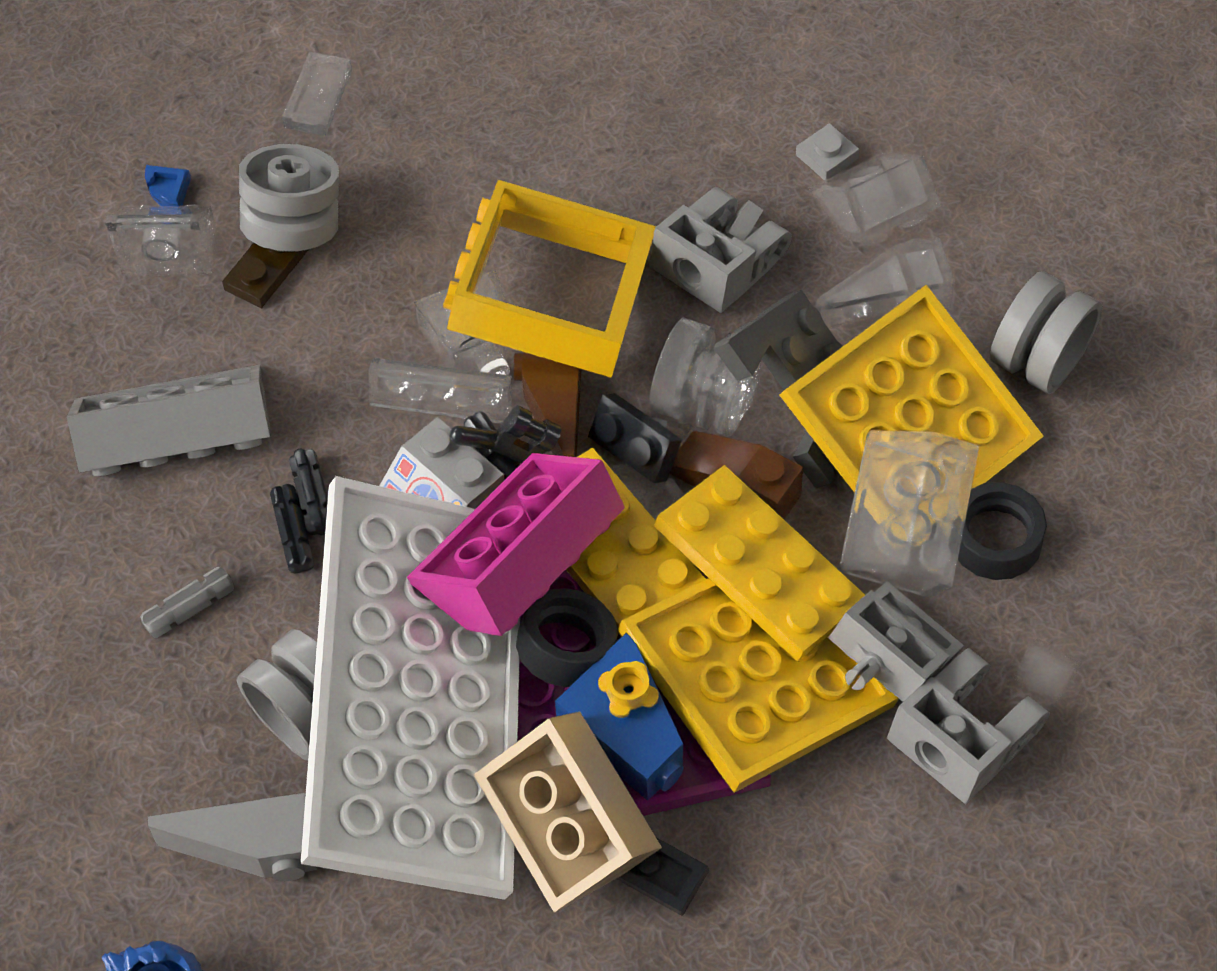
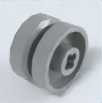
M277 144L259 148L247 154L239 164V194L241 196L240 230L248 240L261 247L277 251H302L316 248L333 238L338 231L337 197L339 195V167L330 155L317 148L304 145Z
M1044 271L1037 272L1020 290L1007 310L991 345L989 356L991 362L1011 374L1019 372L1026 367V379L1029 384L1047 394L1054 393L1078 364L1089 345L1101 317L1102 303L1081 291L1075 292L1066 298V288L1063 281Z
M291 629L272 646L271 656L273 663L257 659L238 675L236 681L247 703L267 728L296 755L308 761L317 642L302 631Z

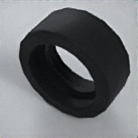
M1004 482L983 483L968 490L957 502L949 535L952 552L963 567L977 576L992 580L1013 579L1029 571L1039 559L1047 523L1044 509L1037 499L1023 488ZM987 511H1000L1011 514L1025 526L1027 530L1026 541L1023 545L1013 550L998 551L986 548L974 540L970 534V521L974 516Z
M568 588L552 589L543 597L537 599L524 612L518 629L516 648L521 662L533 675L549 684L570 687L593 664L603 658L606 652L617 642L618 627L613 614L598 599L585 592ZM550 623L572 625L585 632L593 641L595 648L588 652L577 653L561 650L550 644L540 634L538 628Z

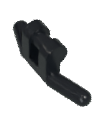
M516 405L497 431L455 426L451 429L449 438L456 445L490 449L522 464L532 453L545 454L551 451L559 440L561 426L548 419L541 422L532 418L531 411ZM525 435L531 439L527 443L518 438Z

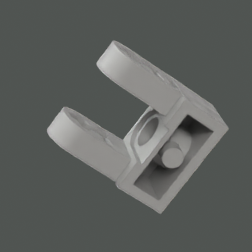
M714 187L689 208L682 205L655 227L649 267L719 313H722L749 290L786 253L791 243L792 234L773 221H768L743 242L735 237L732 239L727 237L720 231L735 215L738 200L719 187Z
M970 648L959 654L936 677L933 678L931 676L898 706L887 736V740L964 804H967L1041 730L1050 715L1049 711L1030 696L1025 697L995 726H992L989 722L984 725L964 709L960 703L981 683L990 668V664Z

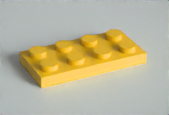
M594 448L578 456L579 458L603 461L625 508L610 523L608 530L597 536L580 554L579 560L566 570L585 593L598 599L613 614L618 628L623 619L706 579L694 564L654 527L656 520Z
M725 465L661 512L655 521L654 527L797 662L831 635L844 614L865 596L859 588Z

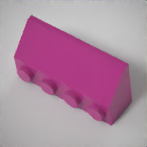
M532 453L407 578L413 587L466 630L502 636L505 632L515 627L521 615L537 599L543 597L549 591L550 585L568 567L579 560L580 554L596 537L608 530L610 523L621 513L625 506L602 460Z

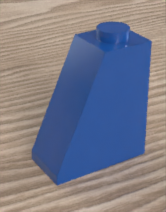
M625 633L606 652L603 658L593 664L555 701L556 717L581 712L619 777L648 801L659 789L662 791L670 789L683 773V742L660 693L658 702L653 707L641 706L631 710L629 715L624 718L615 717L610 713L609 705L611 702L606 692L601 691L598 686L601 674L611 671L616 665L624 662L638 661L645 664L636 643L630 635ZM647 668L650 686L655 687L657 689L652 679V676ZM626 686L623 690L626 693H630L633 691V687Z

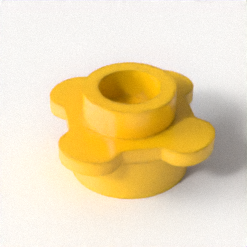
M633 661L618 664L611 671H606L599 677V689L607 693L611 702L609 710L615 717H627L631 710L641 706L650 708L658 702L659 692L655 687L650 686L647 667L641 662ZM626 686L633 687V691L630 693H626L623 689Z

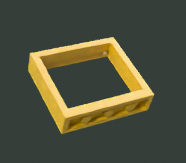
M498 180L491 199L482 198L476 218V221L481 222V225L472 223L465 247L466 250L471 252L462 251L454 276L455 279L460 281L458 283L451 280L449 283L448 292L443 303V308L451 310L447 329L612 378L656 226ZM500 226L626 263L605 332L475 294Z

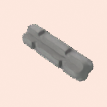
M216 567L203 575L205 580L201 583L196 579L163 600L165 605L159 608L156 604L144 611L140 617L145 629L153 638H158L172 629L170 624L173 622L179 625L212 604L210 599L216 597L219 600L231 593L234 586L227 572L222 567Z

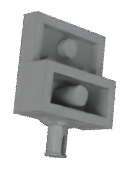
M888 581L875 592L870 590L852 606L829 636L833 643L858 663L845 675L848 685L858 678L852 689L861 690L874 677L901 701H905L931 676L933 678L936 677L964 647L961 642Z

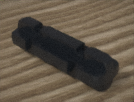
M299 448L289 458L292 475L296 477L294 478L301 511L303 514H307L303 516L305 527L310 535L319 534L322 536L325 535L328 497L321 471L318 469L320 468L314 450Z
M291 484L275 486L270 492V497L288 570L294 574L311 570L314 566V560L296 489Z

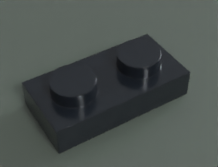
M616 393L602 395L588 434L589 438L654 484L667 481L682 442L680 437Z
M657 838L662 848L616 879L683 916L707 876L709 868L706 864Z

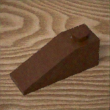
M526 352L515 353L514 381H522L524 399L534 418L541 422L548 419L561 426L559 440L551 450L553 455L577 457L582 369Z
M680 427L674 433L682 439L670 474L696 487L725 465L783 519L786 518L801 497L803 467L765 446Z

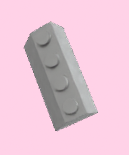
M260 365L76 398L67 415L79 473L92 470L93 476L113 474L121 470L120 465L138 461L140 467L161 465L168 462V456L187 453V458H201L214 454L216 452L215 447L234 444V448L237 450L249 449L263 443L262 438L270 437V423Z

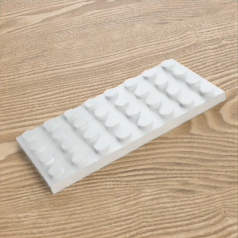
M335 476L329 485L301 864L504 900L513 893L514 843L474 774L517 743L519 654L516 648L520 618L515 627L505 632L502 636L466 630L413 587L407 578L475 510L474 508Z

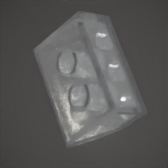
M870 430L866 436L839 571L880 584L888 581L897 589L929 598L953 586L979 445L936 432Z

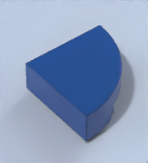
M146 165L145 180L152 198L160 206L180 213L191 180L189 170Z

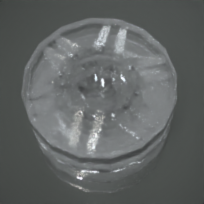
M683 317L676 323L669 334L655 369L649 401L651 411L684 421L689 417L696 404H698L697 426L708 430L714 424L715 433L731 437L736 432L755 396L759 382L761 361L753 376L737 381L713 349L716 344V329Z

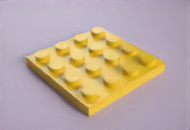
M927 285L908 297L779 394L898 550L906 546L953 509L968 490L986 483L1044 437Z
M709 578L623 619L618 628L621 636L627 633L634 640L653 681L734 793L893 708L899 699L874 677L861 690L852 689L858 678L848 685L845 675L858 663L833 643L829 636L797 662Z

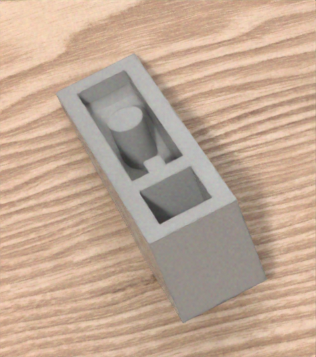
M305 793L148 816V827L157 846L260 877H273L278 881L297 880L303 877L305 872L317 870L316 866L301 864Z

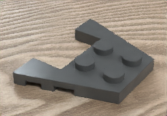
M800 290L786 295L758 314L756 319L736 329L734 334L718 341L713 349L737 381L753 376L762 360L783 390H785L843 347V345L836 340L822 320L818 309L810 303L803 291ZM805 431L793 458L797 464L803 467V472L814 487L819 488L830 485L833 481L835 467L809 433Z

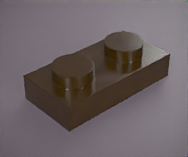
M253 243L222 281L224 290L262 309L309 249L302 251H277Z

